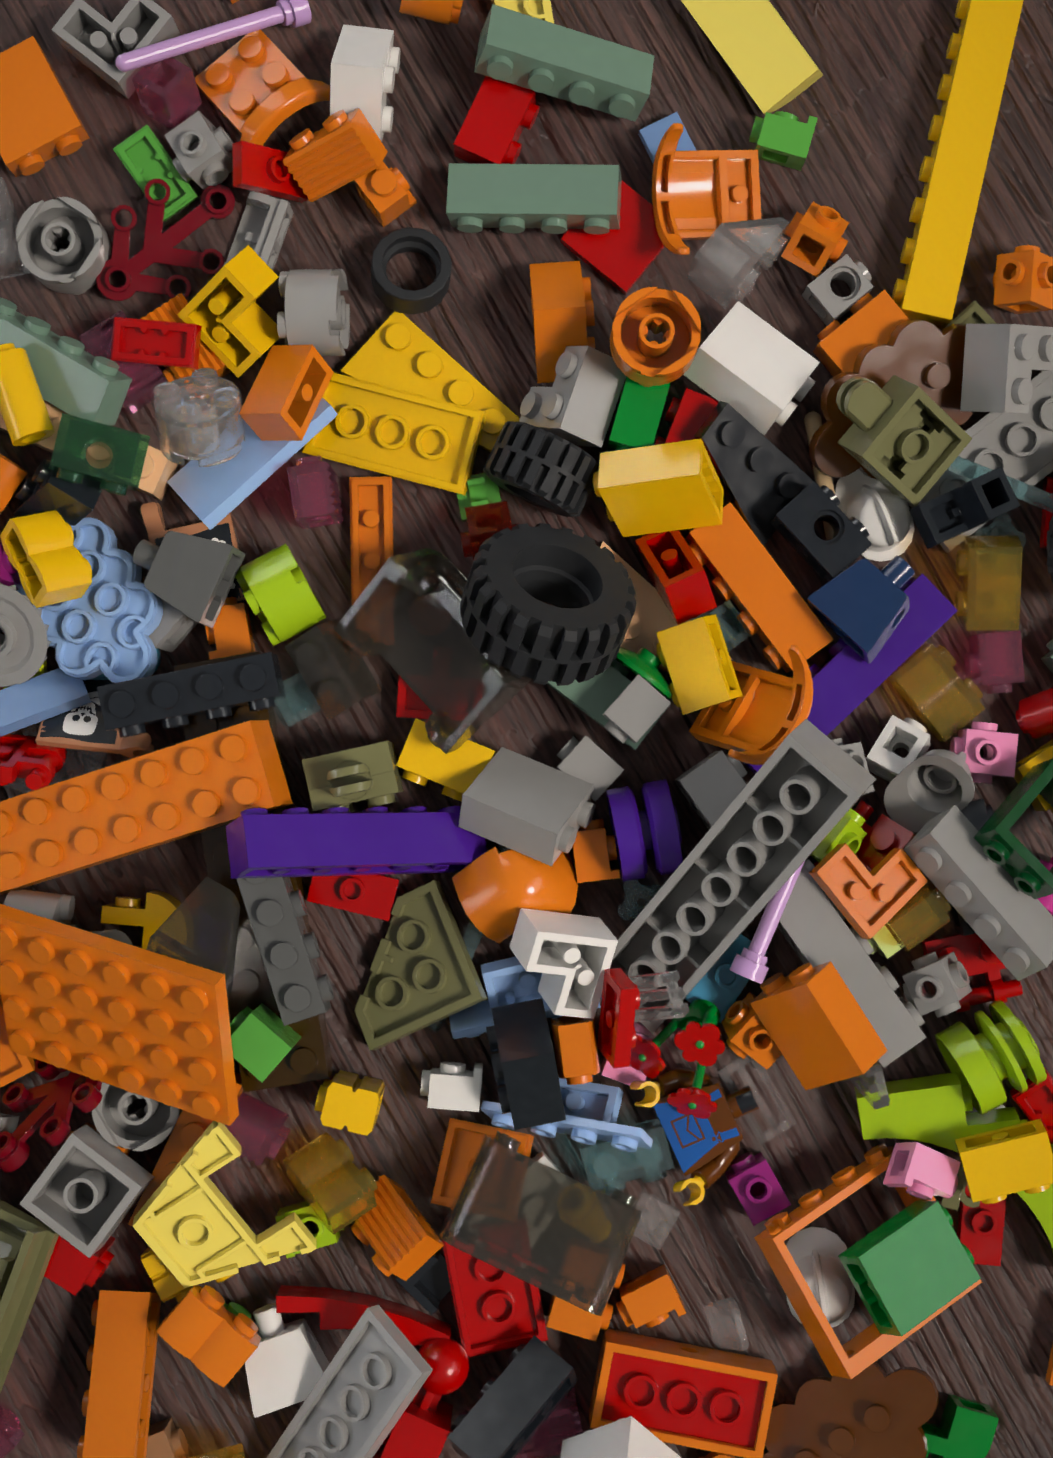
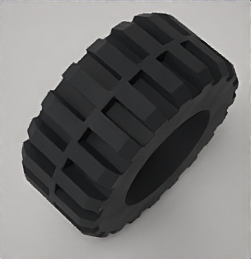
M528 523L512 527V530L507 527L493 534L492 537L485 540L479 547L462 594L460 615L467 636L472 637L473 646L480 654L485 652L490 663L498 668L503 666L509 669L510 675L520 679L522 676L532 678L533 683L546 685L548 681L556 682L557 686L572 684L575 679L578 683L587 681L610 667L611 662L616 659L634 615L636 593L624 565L621 562L616 563L614 561V554L606 547L602 549L598 547L594 539L587 535L581 537L573 534V530L566 527L555 529L551 528L550 524L538 523L535 527H530Z

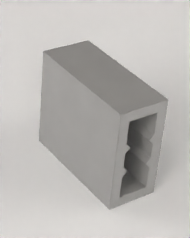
M501 747L463 793L458 827L552 866L562 852L568 853L571 850L579 828H586L590 824L596 805L591 803L594 784Z

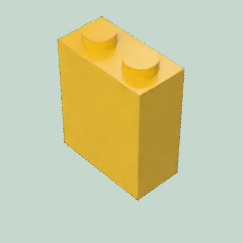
M701 438L600 453L599 471L593 474L594 491L597 497H602L609 520L611 522L615 521L623 537L722 525L724 489Z

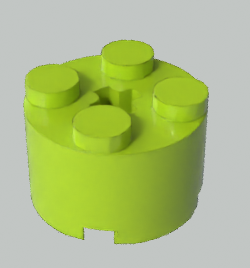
M286 543L239 568L236 579L243 590V595L251 610L261 620V625L273 646L288 640L326 618L321 605Z

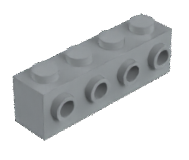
M954 805L929 820L903 850L1012 975L1020 981L1047 968L1053 960V916L1038 899H1033L1031 896L1021 892L1016 887L1014 878L1001 865L992 862L985 855L983 847L973 838L978 830L958 807Z

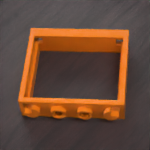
M885 1143L867 1151L864 1154L866 1160L858 1166H848L835 1173L831 1177L833 1183L825 1189H815L803 1195L798 1200L800 1206L789 1214L788 1212H782L767 1220L764 1224L766 1230L754 1237L831 1376L852 1379L982 1283L981 1280H978L902 1337L880 1334L875 1323H873L843 1346L841 1345L784 1241L878 1175L887 1171L894 1146L886 1147ZM895 1187L905 1207H908L916 1200L936 1201L934 1196L932 1200H924L907 1193V1187Z

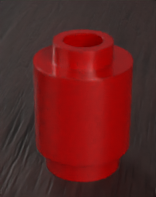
M1053 687L1019 701V710L1016 711L1018 726L1023 733H1029L1035 739L1053 733Z

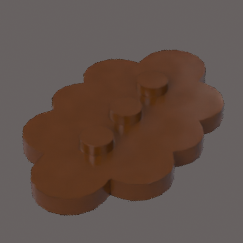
M920 319L907 320L896 327L887 345L871 344L864 348L857 356L853 372H842L832 377L825 385L821 394V409L827 421L813 434L809 444V456L812 464L820 472L835 478L846 477L859 469L864 475L876 479L838 444V441L852 426L853 422L839 410L836 404V397L841 385L855 376L867 378L875 382L882 389L890 378L896 375L919 386L959 426L964 424L973 414L972 411H960L966 324H952L940 331L930 322Z
M876 1361L852 1379L832 1376V1378L816 1376L808 1379L799 1388L795 1401H784L772 1408L765 1442L768 1451L763 1454V1458H925L928 1447L927 1439L921 1426L933 1416L939 1403L935 1382L926 1372L916 1367H902L887 1375Z

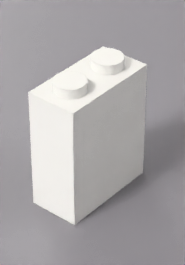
M738 301L699 347L691 366L683 375L716 400L729 403L760 433L765 435L774 422L783 426L798 406L791 401L793 398L799 402L803 400L816 382L809 376L820 362Z

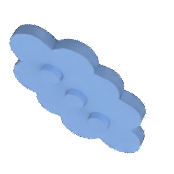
M91 517L83 518L75 526H71L74 534L73 545L79 550L83 558H86L90 563L92 583L82 598L36 608L42 609L41 618L44 624L49 625L47 630V639L51 641L49 646L55 648V659L59 668L65 674L80 680H90L104 674L111 682L119 683L152 676L157 665V650L149 635L153 633L161 622L163 616L162 600L146 589L144 584L141 583L142 567L133 563L132 554L117 548V538L114 531L98 519ZM23 588L17 590L22 595H26Z

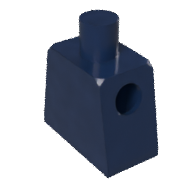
M897 555L881 571L868 559L863 558L807 598L809 607L826 626L870 664L910 608L909 597L900 588L915 572L903 558Z

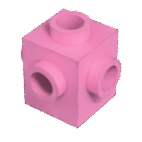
M972 722L971 729L958 730V737H952L949 751L956 754L961 751L966 753L965 762L969 766L973 782L992 784L993 776L1014 777L1019 734L997 732L998 724ZM981 747L984 751V755L982 758L980 756Z

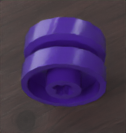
M666 779L643 784L641 788L643 810L638 811L634 793L628 786L606 790L612 834L615 837L617 860L622 881L627 882L645 878L648 872L647 850H651L655 869L661 875L674 873L683 862L680 845L682 844L677 810L672 803Z

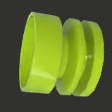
M999 999L989 1004V1010L994 1023L983 1011L979 1010L974 1013L975 1023L979 1031L975 1036L960 1021L935 1034L938 1048L951 1073H957L961 1086L969 1085L972 1105L981 1115L1007 1102L1006 1092L1002 1084L1003 1080L1007 1079L1017 1091L1023 1093L1028 1089L1023 1072L1036 1085L1047 1079V1074L1034 1039L1023 1022Z

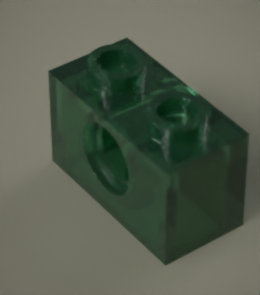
M62 413L48 469L57 471V479L82 485L83 479L86 478L101 482L100 490L126 496L127 489L135 491L139 486L150 436ZM94 445L104 447L110 455L109 465L101 469L92 467L87 462L86 450Z

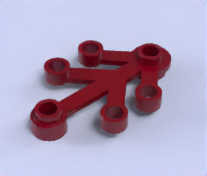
M152 179L146 184L144 189L145 197L148 200L144 246L141 251L130 259V230L134 229L137 224V215L127 205H119L111 213V222L115 227L112 258L105 262L96 280L101 293L114 301L127 300L136 291L168 295L170 298H175V295L170 291V284L174 280H182L186 284L187 289L183 294L185 298L190 295V282L183 275L177 274L164 279L140 274L153 263L201 269L208 275H216L224 265L223 255L216 249L210 248L199 252L174 247L211 218L222 220L229 217L235 206V198L232 191L221 184L207 187L202 193L201 204L162 233L165 204L169 201L171 192L169 185L164 180ZM159 184L165 188L166 195L162 200H154L150 197L149 191L153 185ZM220 193L226 198V205L222 209H215L210 205L209 200L213 194ZM124 210L132 215V222L126 227L120 226L116 222V215ZM214 254L219 258L220 264L218 268L209 270L204 266L203 259L206 255ZM121 271L125 274L126 283L122 287L117 288L111 285L110 276L113 272Z
M37 1059L34 1063V1071L45 1081H50L57 1077L59 1073L68 1071ZM71 1071L66 1077L27 1089L22 1083L10 1086L4 1093L2 1101L12 1112L19 1113L28 1106L40 1103V1105L13 1133L7 1131L0 1133V1168L4 1172H12L25 1163L30 1154V1146L25 1141L40 1126V1136L51 1146L63 1143L71 1131L69 1121L73 1105L75 1104L83 1113L94 1110L102 1100V1093L100 1092L102 1082Z

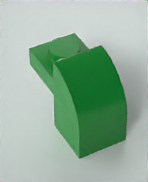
M948 1394L940 1426L925 1423L921 1426L927 1439L928 1452L926 1457L929 1456V1453H932L930 1458H985L992 1445L999 1420L998 1416L990 1405Z

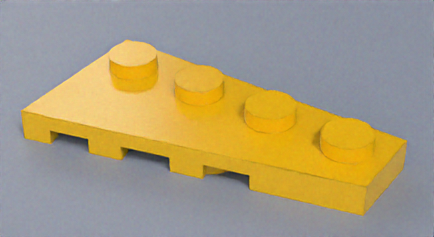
M396 311L390 315L341 369V373L345 376L487 412L478 446L490 453L505 422H519L520 420L516 414L403 313Z

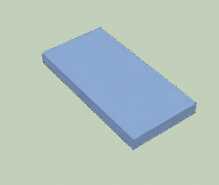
M321 398L302 441H261L245 420L239 416L170 478L167 483L211 530L338 414L324 398Z

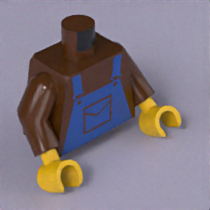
M674 1068L650 1081H633L630 1089L639 1090L644 1088V1099L634 1103V1105L637 1107H654L684 1175L691 1174L690 1179L680 1180L673 1185L674 1192H680L686 1186L690 1189L691 1196L688 1201L683 1203V1206H691L703 1200L705 1190L725 1173L739 1152L740 1141L743 1139V1130L737 1118L760 1108L749 1085L726 1095L719 1077H710L705 1072L701 1090L711 1096V1101L718 1105L717 1111L711 1112L710 1117L706 1119H700L691 1114H680L677 1111V1107H673L667 1102V1097L670 1093H677L679 1088L692 1087L695 1070Z

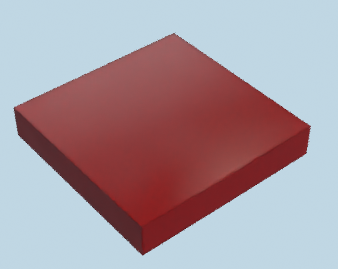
M622 181L620 229H609L608 233L599 235L586 233L584 229H568L560 242L624 295L629 292L665 248L656 229L653 205L624 181Z

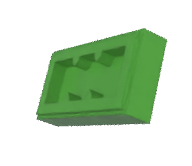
M145 125L113 148L143 193L146 184L152 179H162L169 185L171 195L169 201L165 204L164 222L199 198L190 184L178 173L172 163V158L148 125ZM153 185L150 188L149 195L154 200H162L166 195V190L162 185Z

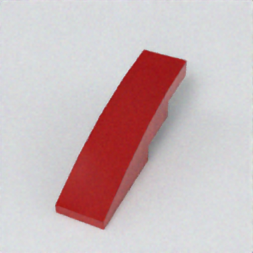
M281 1285L276 1295V1313L320 1312V1330L353 1329L368 1307L379 1305L412 1345H424L428 1341L437 1338L451 1339L450 1324L412 1307L369 1294L327 1287Z

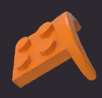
M262 30L245 35L193 79L198 89L241 135L240 141L262 146L272 132L296 111L316 102L330 101V85L322 81L307 79Z
M673 123L659 143L652 172L654 220L663 245L674 254L689 255L690 247L686 246L682 240L753 239L761 237L762 217L758 150L676 151L678 141L683 133V124Z
M791 645L788 650L793 667V678L732 661L743 696L702 709L689 732L699 741L729 750L728 756L732 759L752 765H764L788 734L805 719H808L814 692L813 680L808 662L801 649L796 645Z

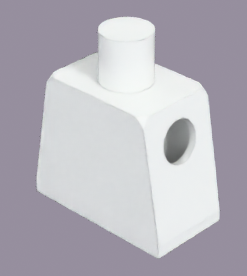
M276 1303L263 1306L253 1312L261 1341L258 1348L245 1362L252 1411L255 1418L305 1401L330 1364L306 1320L303 1318L284 1324L281 1313H276Z

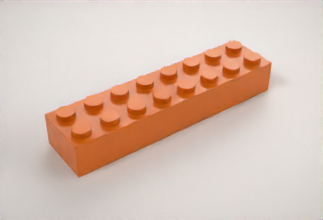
M249 720L0 801V895L9 893L11 890H19L229 824L240 817L243 810L266 808L268 811L293 804L269 720Z

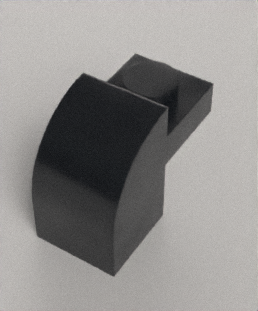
M999 467L909 511L927 549L993 520L1019 507L1020 504L1003 468Z

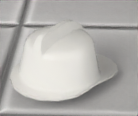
M859 469L846 477H840L835 489V495L840 501L838 507L849 519L855 517L865 526L869 532L867 539L872 543L861 555L866 559L882 562L892 560L896 555L899 556L904 553L912 542L914 533V522L908 503L890 492L880 481L864 475Z
M809 1227L800 1230L789 1239L786 1247L831 1327H836L849 1317L855 1300L854 1285L838 1257L847 1247L837 1234L826 1228ZM787 1297V1302L792 1315L802 1324L801 1320L799 1319L797 1313L795 1312L792 1304L790 1303Z

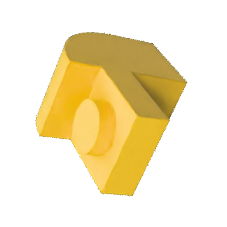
M153 890L147 892L145 906H141V898L116 897L115 904L110 903L102 906L101 923L143 927V949L184 962L190 961L193 936L192 922L185 907L175 897L162 891Z

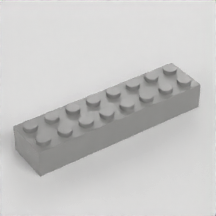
M805 719L788 734L618 939L610 969L621 968L630 980L638 986L640 1007L638 1010H635V1018L652 1034L672 1014L876 780L873 775L809 720Z
M720 750L714 751L673 781L709 830L747 785L742 779L747 774V771L740 761L732 759L728 754L725 755ZM807 859L804 862L777 927L803 964L811 963L815 967L830 961L833 963L888 1050L877 1061L880 1066L885 1068L927 1038L919 1027L925 1021L910 1001L906 1002L902 997L898 998L894 991L899 988L897 981L885 966L881 967L878 962L873 963L868 955L874 952L872 946L867 939H862L853 927L848 928L843 921L845 917L809 874L815 866Z

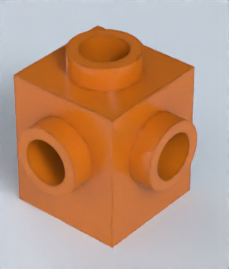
M813 201L805 215L798 211L794 215L784 233L791 239L781 257L818 277L828 260L836 263L848 243V240L844 239L842 235L850 222L841 218V215L835 209L829 206H820Z
M1032 245L1017 246L1014 248L1013 253L997 255L996 271L993 275V305L1014 314L1053 310V257L1041 253L1040 247Z
M749 992L742 1001L735 1002L728 1009L725 1019L721 1023L729 1037L726 1043L731 1050L743 1059L749 1055L768 1070L782 1053L750 1005V1002L756 996Z

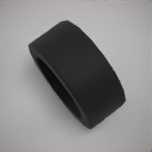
M406 227L393 230L379 241L373 251L371 283L375 295L385 306L398 313L415 315L430 311L442 302L449 290L452 260L448 248L438 236L424 229ZM404 252L420 253L433 262L436 268V277L427 288L416 291L404 290L392 284L386 274L388 261L396 254Z

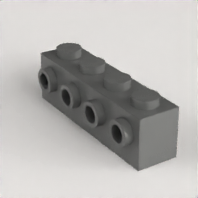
M290 877L238 878L239 889L283 1025L286 1026L326 1013L331 1008L329 1000L334 999V993L328 975H321L316 958L321 957V953L314 932H307L302 917L307 915V909L301 891H294Z

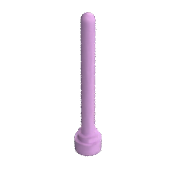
M278 0L274 7L120 54L115 60V65L120 71L127 72L280 23L283 26L290 25L292 28H297L311 23L310 6L308 0Z
M804 862L769 901L749 948L744 947L741 955L736 953L730 971L757 983H763L769 967L765 966L768 957L765 956Z

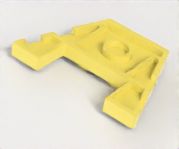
M212 1121L133 1219L134 1229L184 1288L239 1273V1268L262 1262L264 1265L280 1261V1256L300 1251L301 1255L317 1249L316 1238L295 1212L262 1233L255 1235L208 1176L239 1157L242 1146L228 1128L216 1121Z

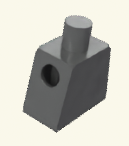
M168 531L160 546L146 540L140 541L133 554V563L149 570L144 581L146 589L192 620L213 629L246 554L226 543Z

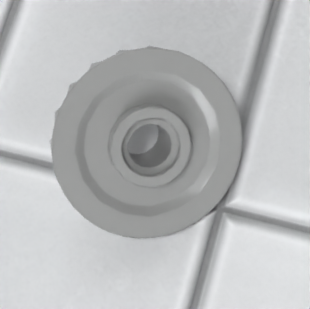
M1 582L0 628L5 635L0 633V687H10L26 682L40 670L42 664L47 659L46 653L51 641L47 639L49 625L44 624L41 618L42 609H36L27 595H22L16 590V585L6 586L1 584Z

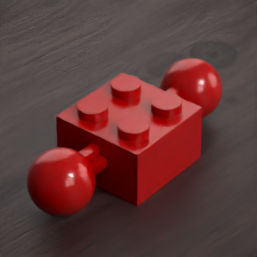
M437 1338L428 1341L420 1347L418 1352L431 1366L433 1371L372 1458L439 1457L450 1433L453 1405L442 1401L441 1398L443 1395L450 1394L459 1389L465 1382L469 1372L467 1353L458 1342L453 1339Z

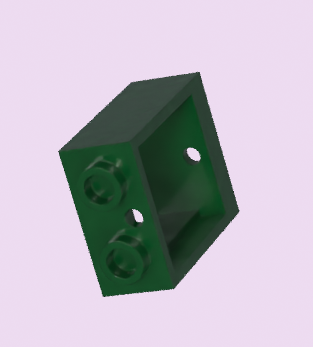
M1053 758L1033 766L973 837L983 847L985 855L992 862L1001 865L1014 878L1016 887L1033 899L1053 894V867L1048 870L1009 829L1038 794L1053 808Z

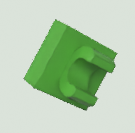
M485 473L471 475L470 479H467L468 488L466 495L457 493L462 522L503 514L499 487Z

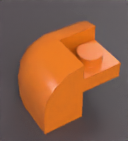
M494 847L452 877L465 914L480 932L499 944L514 933L521 908L571 914L576 903L578 890L576 872L569 853L562 852L554 864L549 866L512 849L499 853V850Z

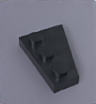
M719 401L694 436L696 439H702L719 479H722L733 499L731 501L732 505L764 546L776 530L770 521L809 486L812 479L729 403Z

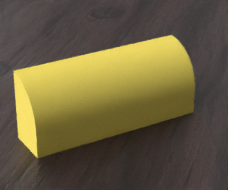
M681 0L763 114L774 112L783 107L823 76V73L769 0Z

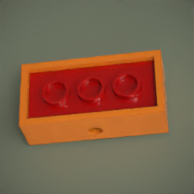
M607 1329V1331L604 1330L589 1408L590 1428L595 1429L615 1422L618 1419L632 1416L665 1443L743 1458H763L778 1373L773 1361L769 1359Z

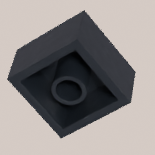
M543 999L491 1008L494 1026L486 1027L491 1053L499 1051V1053L491 1054L497 1086L506 1085L505 1087L498 1088L502 1114L511 1113L514 1130L566 1120Z

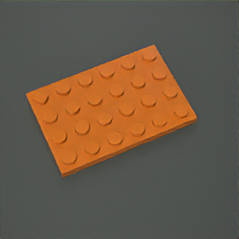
M0 904V995L11 1051L199 1115L205 1119L228 1126L234 1122L239 1116L225 974Z

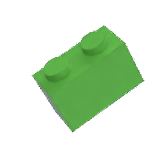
M263 1003L255 1010L247 1006L230 1023L233 1058L261 1082L269 1076L302 1038L290 1026H284L282 1019Z

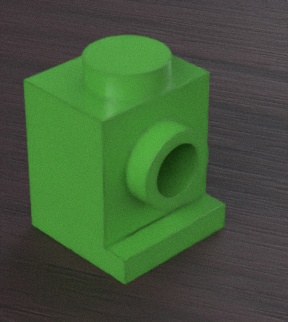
M777 111L774 114L766 112L764 118L755 117L749 142L756 143L755 150H758V158L760 160L801 171L807 158L818 118L809 116L807 123L798 121L797 116L788 112Z

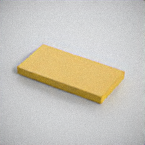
M333 373L322 398L333 407L338 415L303 446L302 453L466 495L468 488L467 479L471 477L487 412Z

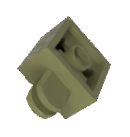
M893 375L882 389L875 382L867 378L855 376L844 382L837 393L836 404L839 410L853 422L852 426L838 441V444L890 492L914 506L919 504L972 440L919 386L896 375Z
M390 741L302 760L313 811L347 807L349 812L355 811L353 806L355 802L366 800L368 808L396 802L395 794L404 792L399 767L396 766L397 758L394 744Z

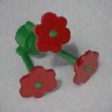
M704 999L692 1001L686 1011L677 1010L671 1022L652 1041L643 1039L636 1034V1046L634 1049H631L630 1065L634 1069H641L642 1073L648 1078H656L660 1071L666 1067L664 1060L660 1058L661 1051L659 1047L678 1027L682 1030L678 1031L675 1035L674 1043L679 1049L683 1050V1058L688 1062L697 1060V1066L692 1087L679 1088L677 1093H670L667 1097V1102L671 1106L677 1107V1111L680 1114H691L700 1119L709 1118L711 1112L717 1111L718 1105L711 1101V1096L701 1090L706 1067L714 1065L718 1055L722 1054L725 1050V1043L719 1039L721 1032L717 1027L721 1018L720 1011L716 1005Z

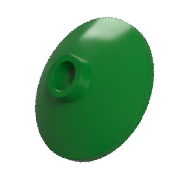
M620 647L615 660L620 662L635 676L639 674L660 694L671 701L672 692L657 669L661 664L659 658L644 647H641L637 653Z

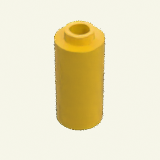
M6 343L0 345V411L12 445L25 446L52 436L55 430L26 350L24 348H15L13 343Z

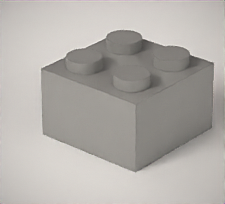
M85 1124L71 1133L20 1202V1205L90 1258L105 1245L155 1176L117 1147L108 1143L99 1133Z

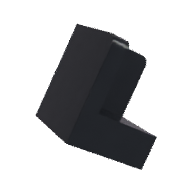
M439 1250L407 1281L396 1276V1281L431 1315L439 1309L440 1301L451 1291L446 1259Z

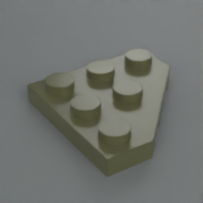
M433 880L396 899L391 912L393 918L385 938H382L372 962L370 968L372 973L364 994H360L354 1010L369 1050L382 1048L487 999L440 881Z

